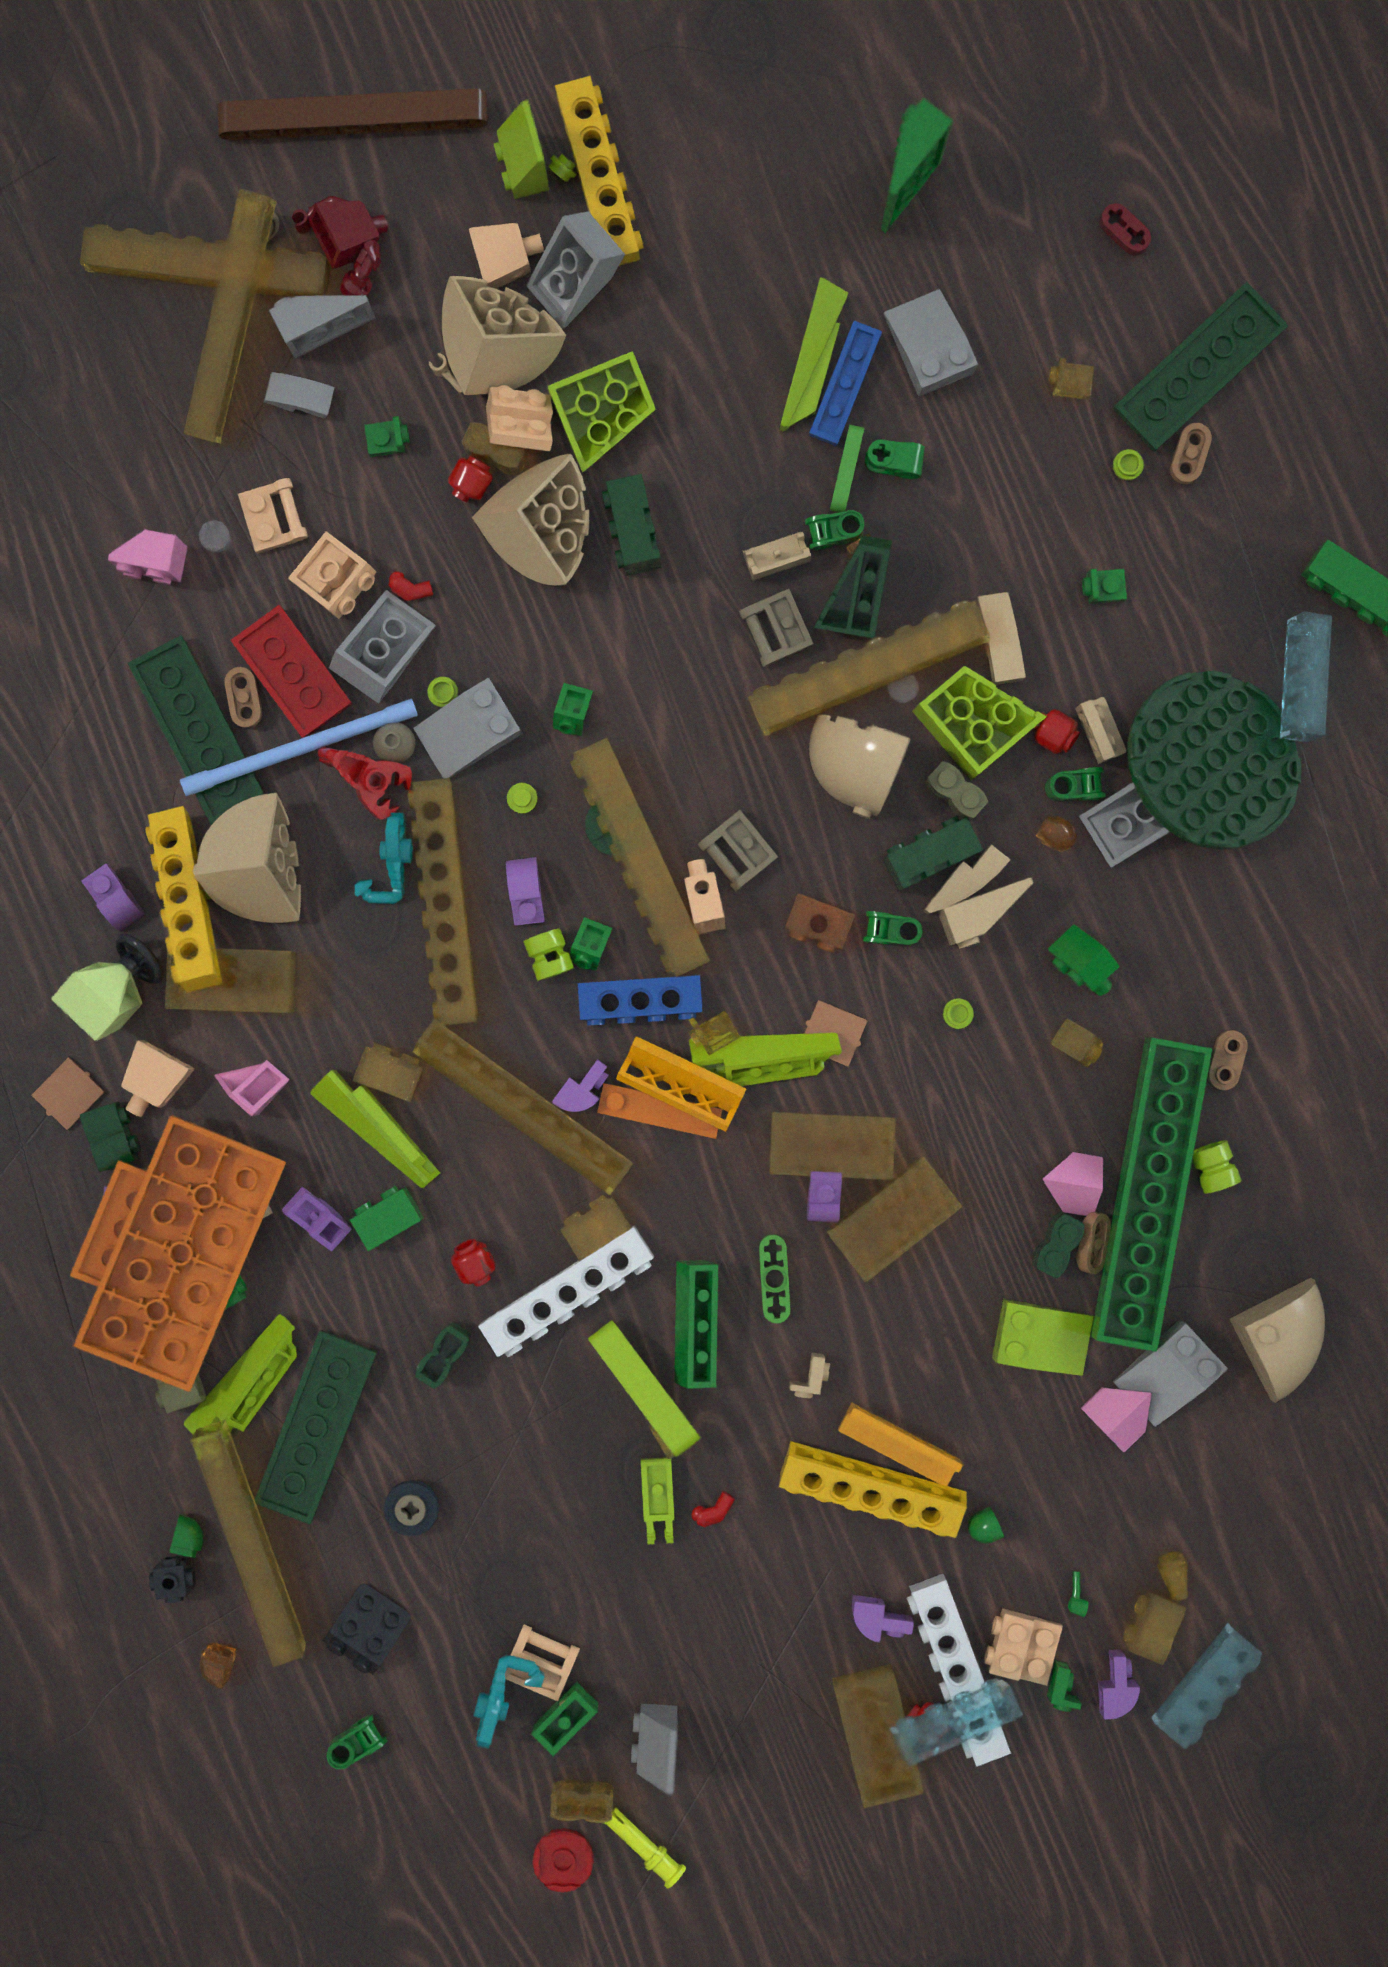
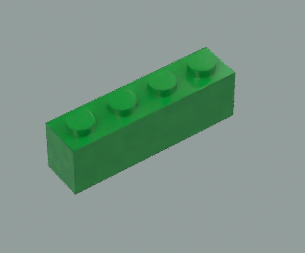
M1327 539L1319 546L1301 576L1307 579L1306 583L1313 589L1318 591L1323 589L1332 595V601L1344 608L1349 606L1358 612L1356 615L1367 624L1374 623L1382 628V633L1388 637V578Z
M706 1260L676 1261L674 1383L687 1389L716 1387L718 1264Z

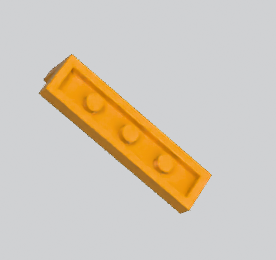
M637 1036L616 1077L617 1080L725 1132L746 1091V1088ZM631 1065L642 1070L644 1076L637 1078L626 1072ZM663 1080L670 1084L672 1090L664 1091L658 1088L655 1082ZM692 1094L697 1097L699 1103L691 1104L685 1101L683 1095ZM719 1107L729 1113L724 1120L714 1115L710 1108Z
M854 1403L850 1404L838 1427L839 1432L938 1484L948 1486L954 1472L959 1473L963 1466L959 1458Z

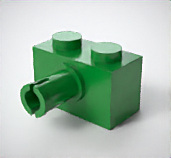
M1073 924L1048 948L1055 958L1052 964L1063 975L1067 973L1068 977L1078 987L1084 984L1098 996L1104 995L1112 987L1111 981L1107 978L1120 966L1106 947Z

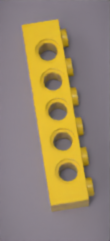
M590 76L555 85L558 104L588 211L624 252L625 256L620 265L640 260L639 250L644 249L639 230L633 231L631 221L635 220V214L631 201L625 203L623 191H627L623 172L617 173L615 162H619L615 143L609 144L607 133H611L607 114L601 115L598 106L603 104L599 85L593 86ZM581 110H589L592 113L587 119H580L576 116ZM591 138L600 141L596 148H588L584 144ZM599 167L608 170V174L604 177H596L592 173ZM611 196L617 200L616 203L610 207H606L602 205L600 202L604 197ZM619 225L625 231L619 236H614L608 232L612 226Z
M184 806L149 814L150 826L146 827V835L150 845L153 844L155 852L150 857L154 871L159 874L160 881H157L155 884L157 894L160 900L163 899L165 909H161V918L164 926L169 929L170 937H166V946L169 954L174 957L175 965L171 966L173 980L175 984L179 983L186 992L222 984L206 893L194 876V865L198 860V851L191 816ZM177 840L173 847L166 848L168 843ZM182 868L179 874L171 876L175 869ZM188 895L184 902L176 904L179 897ZM193 923L188 931L181 932L184 925ZM198 951L195 958L186 960L189 953Z
M790 1441L780 1473L779 1487L792 1494L801 1493L812 1496L820 1502H832L843 1505L851 1511L860 1510L871 1513L879 1519H891L902 1522L911 1528L919 1527L930 1530L938 1536L956 1538L967 1508L966 1491ZM809 1473H816V1474H818L819 1476H818V1477H811V1476H809V1475H807V1474H809ZM844 1481L848 1485L842 1486L837 1484V1482ZM868 1490H875V1491H877L878 1493H876V1494H870V1493H867L866 1491H868ZM903 1498V1499H906L907 1501H906V1502H898V1501H896V1499ZM927 1507H934V1508H936V1510H934V1511H929V1510H926L925 1508H927Z

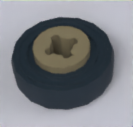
M415 1480L403 1481L394 1486L387 1495L384 1504L385 1519L389 1526L397 1533L405 1536L421 1535L428 1531L437 1520L439 1512L438 1498L433 1489L425 1483Z

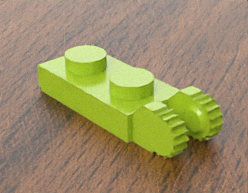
M671 1457L641 1459L643 1514L647 1527L648 1545L655 1544L656 1532L653 1521H665V1540L667 1543H674L672 1520H675Z

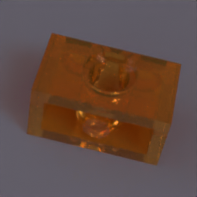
M798 893L784 929L790 931L788 936L802 942H805L806 938L818 941L816 947L834 953L835 948L843 949L855 915ZM821 916L826 920L827 927L823 933H815L811 930L810 920L813 917Z

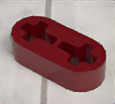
M1110 204L1104 209L1100 217V226L1103 231L1128 254L1136 256L1145 252L1151 242V234L1148 228L1121 204ZM1116 214H1119V223L1122 226H1120L1117 222L1111 225L1108 222L1110 219V215L1114 216ZM1140 234L1143 237L1141 244L1132 245L1130 243L1132 236L1136 237Z

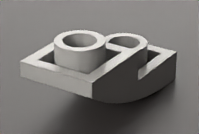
M272 372L264 402L291 412L298 409L325 419L328 416L334 387L297 376Z

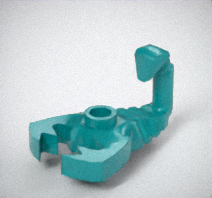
M391 812V817H388L386 823V841L380 842V859L386 860V867L393 891H371L368 888L373 884L372 879L358 880L354 885L355 896L361 895L363 900L368 903L395 904L404 896V863H412L413 858L412 839H405L406 817L404 813Z
M511 1655L499 1658L489 1693L480 1692L476 1703L474 1717L480 1718L476 1746L488 1749L495 1725L498 1720L505 1721L509 1707V1703L504 1702L505 1672L507 1668L528 1673V1676L531 1677L525 1679L524 1685L537 1688L542 1687L545 1675L542 1670H539V1666L534 1661Z

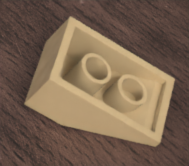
M1031 877L938 911L949 944H958L960 949L980 942L978 936L986 933L1033 884Z

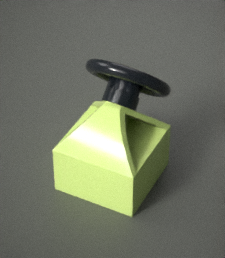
M121 934L116 938L115 946L121 958L116 963L97 962L72 973L51 998L95 1041L120 1030L143 1004L134 979L139 977L148 983L156 984L163 978L162 967L153 952L143 942L129 934ZM145 969L151 970L154 975L146 972Z

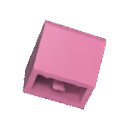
M144 530L111 552L108 556V561L116 566L117 571L123 572L125 577L141 579V576L145 575L153 578V582L171 585V581L181 582L187 546L176 535Z

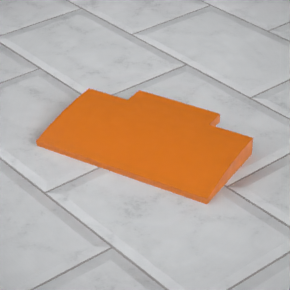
M170 1115L147 1171L121 1160L118 1161L70 1276L98 1287L73 1347L190 1392L286 1161L177 1116Z

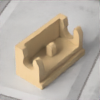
M803 532L743 551L752 581L810 562L811 553L809 548L806 547Z

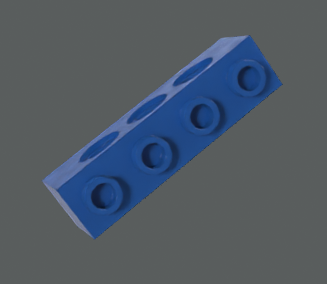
M700 975L578 983L580 1020H587V1026L605 1025V1018H617L618 1024L636 1023L635 1016H648V1022L666 1021V1014H678V1020L697 1019L696 1013L702 1012ZM674 990L679 994L680 1002L676 1007L668 1008L663 1004L662 996L666 991ZM637 992H644L649 997V1005L643 1010H638L632 1005V997ZM614 994L618 998L619 1005L615 1011L607 1012L603 1009L601 1001L605 995Z

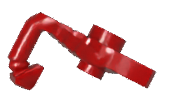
M322 747L318 750L319 761L328 767L333 766L338 770L344 780L356 789L359 800L376 819H385L391 815V812H396L399 806L389 807L390 799L387 798L377 805V800L385 794L384 791L391 784L394 772V785L399 786L403 782L405 790L409 791L412 779L411 767L387 760L374 761L361 754Z

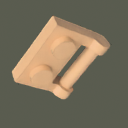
M290 478L280 479L272 484L238 494L257 554L308 538L306 528L301 525L291 489H293ZM280 494L290 531L284 534L282 533L272 496Z
M524 1624L511 1656L534 1661L539 1666V1670L544 1672V1683L539 1688L524 1685L525 1679L531 1676H528L526 1672L511 1668L506 1669L505 1679L558 1701L580 1648L574 1645L570 1647L531 1631L532 1627ZM526 1642L564 1658L563 1665H557L523 1650Z

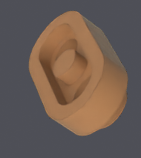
M1189 424L1180 434L1170 465L1172 478L1180 484L1194 482L1202 472L1212 441L1211 432L1204 424ZM1190 436H1196L1199 439V444H1191L1189 441ZM1187 465L1190 468V473H1182L1180 466Z
M235 667L225 677V689L230 715L233 722L238 726L253 728L262 719V706L255 675L247 668ZM246 679V687L239 689L237 687L238 680ZM251 708L252 716L248 719L243 718L242 713L244 709Z
M1228 1030L1222 1032L1217 1037L1207 1075L1208 1082L1212 1087L1219 1090H1229L1238 1083L1248 1048L1247 1040L1242 1033ZM1231 1040H1235L1237 1043V1049L1233 1052L1228 1049V1043ZM1223 1069L1229 1072V1078L1225 1081L1220 1078V1072Z
M1091 1212L1082 1221L1085 1228L1076 1254V1261L1082 1272L1097 1274L1105 1264L1111 1222L1106 1214Z

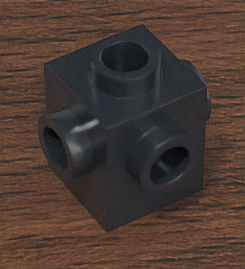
M179 1556L162 1558L152 1569L153 1572L149 1574L150 1590L155 1591L156 1600L165 1599L166 1603L183 1601L184 1597L192 1591L196 1584L195 1570L191 1568L190 1558L180 1559ZM168 1578L174 1581L173 1585L168 1584Z

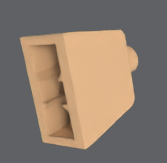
M517 223L469 228L482 278L487 281L486 286L495 289L529 274L531 269L528 256L544 252L540 234L522 238Z
M704 859L688 862L687 866L690 877L684 878L696 935L726 929L715 873L707 872ZM700 890L708 891L705 894H698Z
M138 1040L121 1084L122 1088L133 1094L125 1109L138 1117H142L149 1103L158 1108L164 1107L190 1076L194 1068L145 1040Z

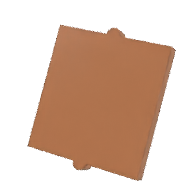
M818 1000L811 1019L806 1021L807 1028L804 1034L837 1033L842 1053L840 1055H832L829 1059L849 1066L856 1047L861 1045L859 1040L867 1020Z
M68 1057L31 1096L47 1110L46 1114L48 1116H53L66 1130H69L80 1119V1114L87 1112L105 1091L90 1077V1072H85Z

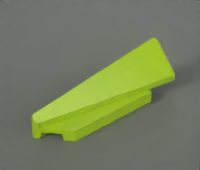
M821 277L780 424V431H786L790 426L816 413L840 323H836L846 302L848 292Z
M837 1033L691 1038L689 1040L692 1063L721 1077H725V1079L740 1086L818 1075L824 1069V1062L830 1056L842 1053Z
M331 1070L311 1090L310 1093L316 1100L420 1188H424L440 1174V1171L365 1085H360L354 1091L336 1070Z
M279 1314L211 1390L206 1396V1400L201 1402L184 1421V1426L199 1442L220 1451L233 1427L244 1432L296 1359V1347L292 1343V1331L295 1330V1327L286 1317Z

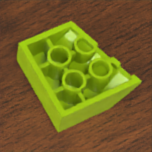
M633 351L548 386L549 394L582 473L656 410Z
M966 666L962 667L912 711L970 780L979 775L1047 717L1039 711L1035 712L1022 704L1023 701L1018 698L1011 697L1001 691L994 683Z

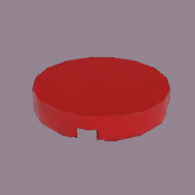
M561 1828L552 1830L542 1836L535 1847L532 1862L534 1873L538 1880L540 1879L548 1889L563 1893L574 1891L587 1881L586 1879L589 1878L592 1872L594 1857L592 1847L586 1837L576 1830Z

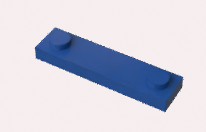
M853 321L809 436L834 446L838 445L882 331Z

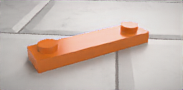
M603 1083L597 1113L714 1139L717 1137V1127L642 1091ZM710 1108L714 1115L721 1118V1108Z

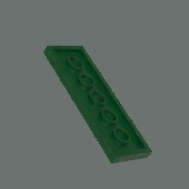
M1246 282L1113 407V410L1155 452L1289 325Z
M182 635L128 662L186 777L202 771H210L246 758ZM251 772L216 784L210 789L195 793L212 825L224 812L234 805L255 796L265 795L255 773Z
M319 1331L253 1503L311 1525L378 1351L329 1332Z

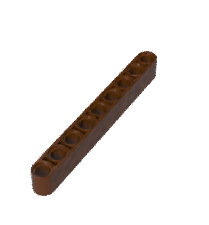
M481 89L236 100L217 104L219 137L224 140L471 129L485 127L488 124L487 94Z

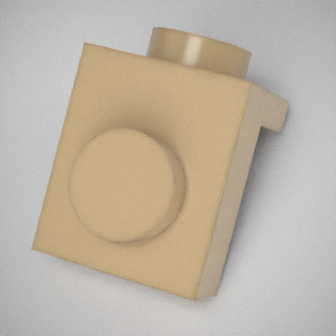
M811 1354L807 1383L789 1381V1390L795 1391V1396L813 1398V1394L820 1395L822 1381H828L830 1363H825L824 1354Z

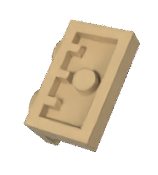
M1104 697L1093 701L1091 699L1075 708L1098 764L1126 753L1125 745Z

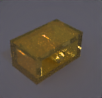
M603 1194L589 1203L591 1209L581 1215L579 1211H576L563 1220L565 1226L560 1231L579 1261L632 1228L630 1221L613 1195L607 1199Z

